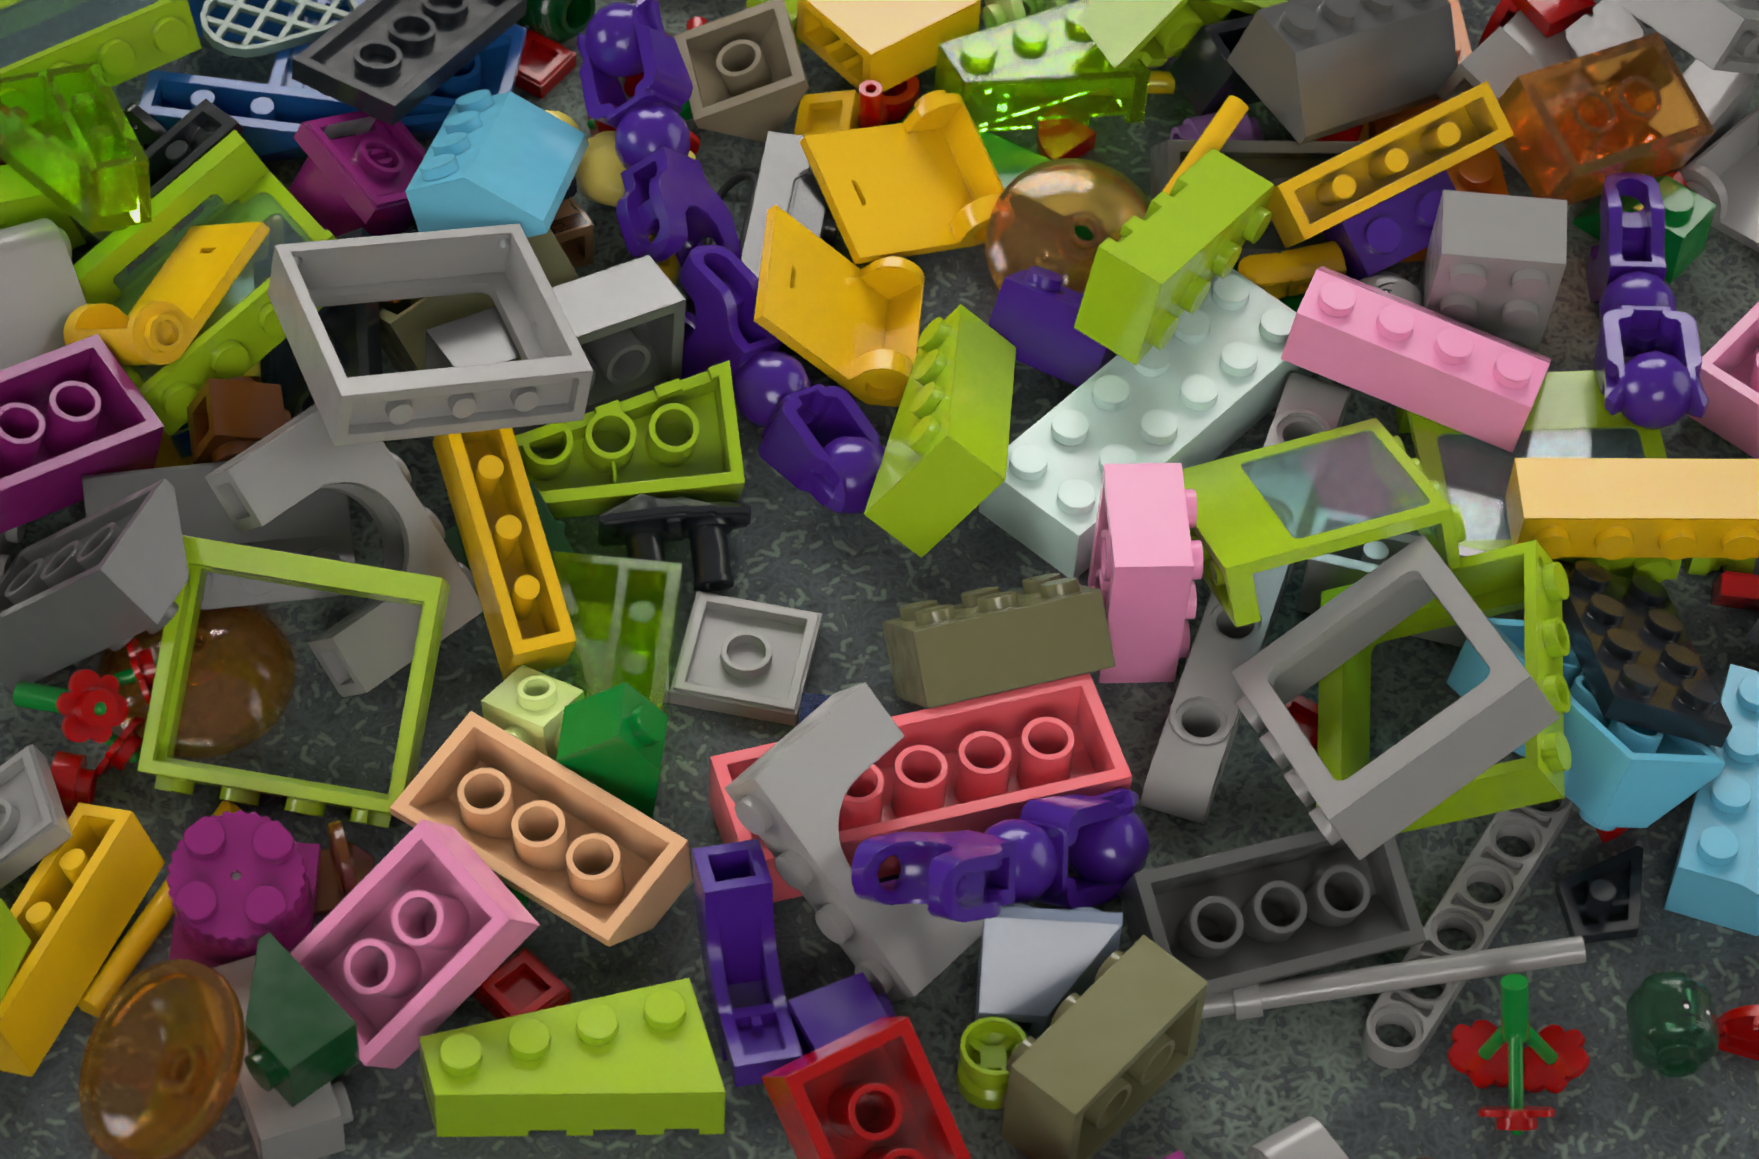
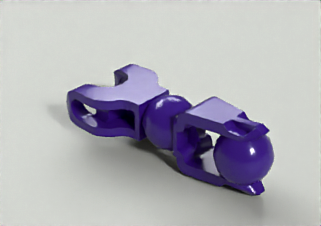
M637 0L636 3L617 1L603 6L591 18L585 35L578 33L576 45L584 60L579 73L587 114L594 120L616 128V155L626 168L625 171L621 172L625 191L624 196L618 200L616 215L627 249L636 258L650 255L656 264L675 254L682 268L691 250L697 246H702L701 240L710 237L715 241L716 245L728 249L741 260V246L731 213L706 180L700 161L688 157L690 150L689 127L679 113L683 110L682 105L690 99L693 85L675 38L665 34L659 1ZM644 71L643 79L635 88V95L627 101L618 77L628 78ZM651 232L657 234V237L650 244L649 236Z
M1629 172L1609 174L1605 178L1600 201V244L1594 245L1591 248L1586 273L1590 301L1592 303H1599L1601 328L1593 366L1600 392L1604 395L1605 409L1611 415L1621 412L1633 425L1651 430L1673 425L1684 417L1685 414L1702 418L1707 410L1709 400L1699 376L1702 357L1697 323L1695 318L1689 313L1677 311L1676 298L1670 287L1664 282L1667 270L1664 252L1665 209L1659 184L1652 176ZM1625 195L1634 197L1644 208L1639 212L1622 211L1620 197ZM1624 357H1633L1625 364Z
M702 245L693 248L680 271V282L694 302L696 316L690 312H685L681 380L708 370V367L730 360L734 399L741 415L756 426L765 428L761 434L763 440L758 447L759 456L797 489L809 492L824 507L842 514L864 513L885 451L879 444L878 432L846 390L838 386L824 387L822 384L811 386L802 363L786 352L778 351L782 342L754 322L759 279L734 253L718 245Z
M1119 787L1092 797L1072 794L1029 800L1022 807L1020 819L1002 820L989 827L984 833L971 830L941 833L897 832L868 838L862 841L856 848L851 871L854 893L860 899L885 905L928 904L927 910L930 915L962 923L997 917L1001 912V906L1013 903L1027 904L1035 901L1072 910L1079 907H1093L1107 903L1113 897L1120 898L1118 894L1120 889L1134 873L1140 872L1145 867L1151 845L1144 823L1133 812L1138 794L1131 790ZM895 855L900 861L901 871L899 879L879 883L877 873L880 864L889 856ZM1068 857L1071 866L1080 876L1067 877Z

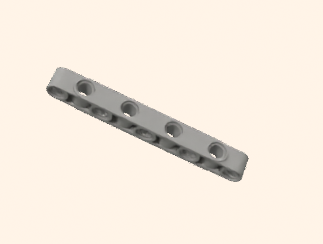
M1291 372L1263 447L1342 427L1351 388ZM1335 447L1261 466L1254 471L1252 483L1294 538H1304ZM1295 563L1253 574L1261 621L1236 628L1217 598L1211 592L1147 774L1141 806L1205 824L1243 716L1235 702L1245 694L1230 672L1267 646Z

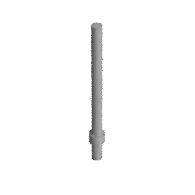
M1576 936L1269 981L1205 997L1201 1019L1235 1014L1236 1021L1263 1017V1010L1586 963L1585 945L1583 937Z

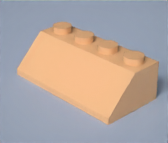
M473 711L469 712L390 807L393 816L413 828L422 819L453 826L503 883L608 947L653 929L692 880L687 839Z

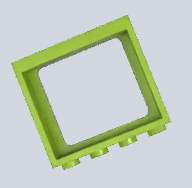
M1537 540L1461 557L1462 567L1452 569L1451 571L1486 618L1524 609L1525 669L1560 718L1525 742V758L1494 764L1399 833L1565 798L1564 771L1569 770L1571 767V751L1564 735V713L1570 711L1571 699L1568 685L1563 677V657L1568 656L1570 652V640L1562 618V600H1567L1569 597V583L1562 564L1553 562ZM1353 584L1321 591L1320 608ZM1436 597L1319 680L1317 754L1335 780H1345L1370 763L1371 653L1374 647L1384 641L1456 625Z

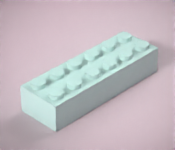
M1234 269L1224 279L1216 275L1210 281V289L1200 307L1193 314L1184 311L1180 315L1178 326L1163 349L1158 350L1152 347L1137 365L1132 364L1119 355L1115 356L1008 446L1006 480L980 503L979 512L1068 578L1079 577L1090 567L1104 464L1182 463V469L1207 463L1217 458L1279 404L1291 372L1308 377L1312 376L1313 372L1281 359L1297 312Z

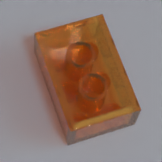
M1658 32L1520 75L1497 100L1514 133L1513 136L1503 140L1533 195L1535 198L1567 200V205L1602 194L1605 178L1610 174L1629 172L1654 177L1681 168L1715 133L1714 128Z

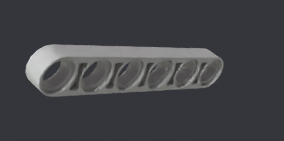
M1565 796L1563 799H1558L1560 806L1552 811L1537 810L1530 805L1497 812L1425 924L1423 930L1426 941L1422 944L1411 946L1402 962L1487 950L1566 824L1573 802ZM1505 836H1515L1527 842L1531 852L1523 857H1512L1502 852L1497 846L1496 841ZM1475 882L1490 883L1498 888L1502 898L1495 903L1478 902L1470 896L1467 887ZM1445 929H1458L1469 935L1473 945L1463 951H1454L1442 945L1437 938V934ZM1467 980L1440 984L1443 993L1433 999L1418 997L1410 989L1382 992L1369 1012L1362 1036L1363 1049L1368 1057L1378 1065L1390 1069L1404 1068L1413 1064L1422 1054ZM1386 1024H1396L1402 1026L1410 1033L1412 1042L1404 1047H1391L1380 1041L1376 1035V1030Z

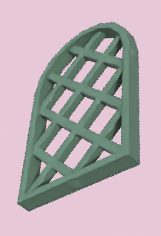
M206 0L200 13L203 36L213 48L230 56L249 58L272 54L316 41L339 22L330 23L333 17L342 20L350 12L338 9L343 0H333L330 6L311 0H269L264 9L245 4L247 0ZM346 0L351 11L359 6L356 0ZM279 1L297 6L291 17L272 12ZM217 5L231 9L224 20L209 16L210 12ZM306 9L324 14L317 26L299 20ZM240 12L258 17L251 29L233 23ZM267 20L285 25L278 37L260 32ZM208 25L218 28L217 32L214 34ZM294 28L302 31L290 35ZM227 31L245 36L241 44L229 43L223 40ZM254 39L264 42L259 44H252Z

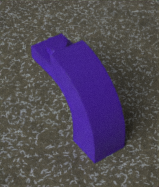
M759 839L692 849L699 939L708 996L723 1061L728 1060L735 1087L763 1083L762 1076L803 1056L788 1009L779 968L774 929L772 879Z

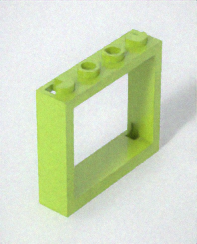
M182 535L189 580L174 600L179 605L178 611L163 629L137 771L156 777L154 789L193 795L196 783L220 787L219 800L259 806L260 795L262 794L286 798L284 811L324 817L325 807L328 805L352 809L350 822L389 828L390 818L393 816L390 811L391 805L417 775L451 585L441 577ZM207 572L422 607L388 794L173 758Z

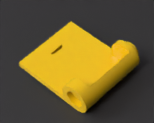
M944 90L932 91L923 95L915 102V109L903 123L806 135L800 141V145L854 264L874 262L889 256L907 257L973 247L1001 238L1018 223V216L961 95L947 93Z
M774 205L767 210L754 322L868 405L898 407L900 406L918 351L917 342L920 336L925 276L918 265L899 256L881 258L860 269L779 206Z
M263 222L191 226L128 315L107 303L81 305L71 312L65 322L63 331L65 346L98 334L121 366L167 365L175 362L187 350L271 229Z

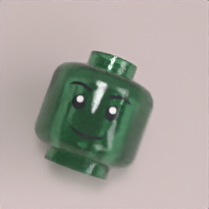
M1675 971L1653 974L1644 979L1640 987L1636 988L1628 998L1626 1017L1631 1052L1641 1065L1654 1071H1659L1660 1074L1666 1077H1685L1697 1071L1699 1066L1709 1061L1718 1050L1719 1031L1714 998L1705 985L1693 980L1689 975Z

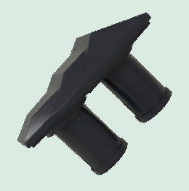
M639 494L599 515L598 545H602V547L626 545L631 597H657L670 593L671 588L667 576L664 542L681 541L686 538L690 541L694 571V590L701 592L727 590L734 586L727 534L731 533L733 529L744 528L750 525L751 506L729 501L703 502L686 497L657 498Z

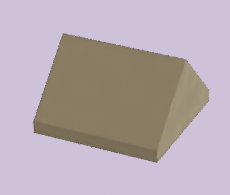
M770 0L673 36L692 81L693 90L689 102L698 128L766 142L768 131H780L809 89L784 0Z

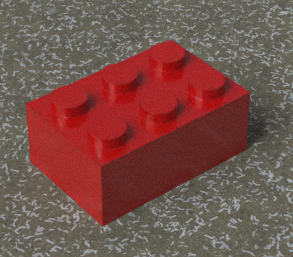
M908 1016L882 1017L761 1077L797 1159H971Z

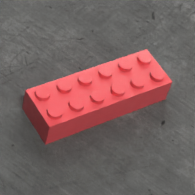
M1090 673L892 716L891 718L905 737L861 774L848 789L839 813V839L844 856L852 869L857 846L862 841L871 837L897 832L941 833L971 830L984 833L989 827L1002 820L1020 819L1022 807L1032 799L1072 794L1092 797L1119 787L1130 790L1132 774ZM777 742L711 756L709 775V805L722 843L727 844L753 839L760 840L772 879L773 903L803 895L799 890L786 883L780 876L775 866L776 858L759 835L750 832L740 822L735 812V803L724 788ZM895 855L889 856L880 864L877 873L878 879L900 874V861Z

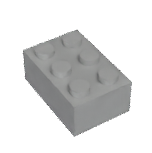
M1443 190L1418 281V289L1423 295V307L1538 353L1567 264V200Z

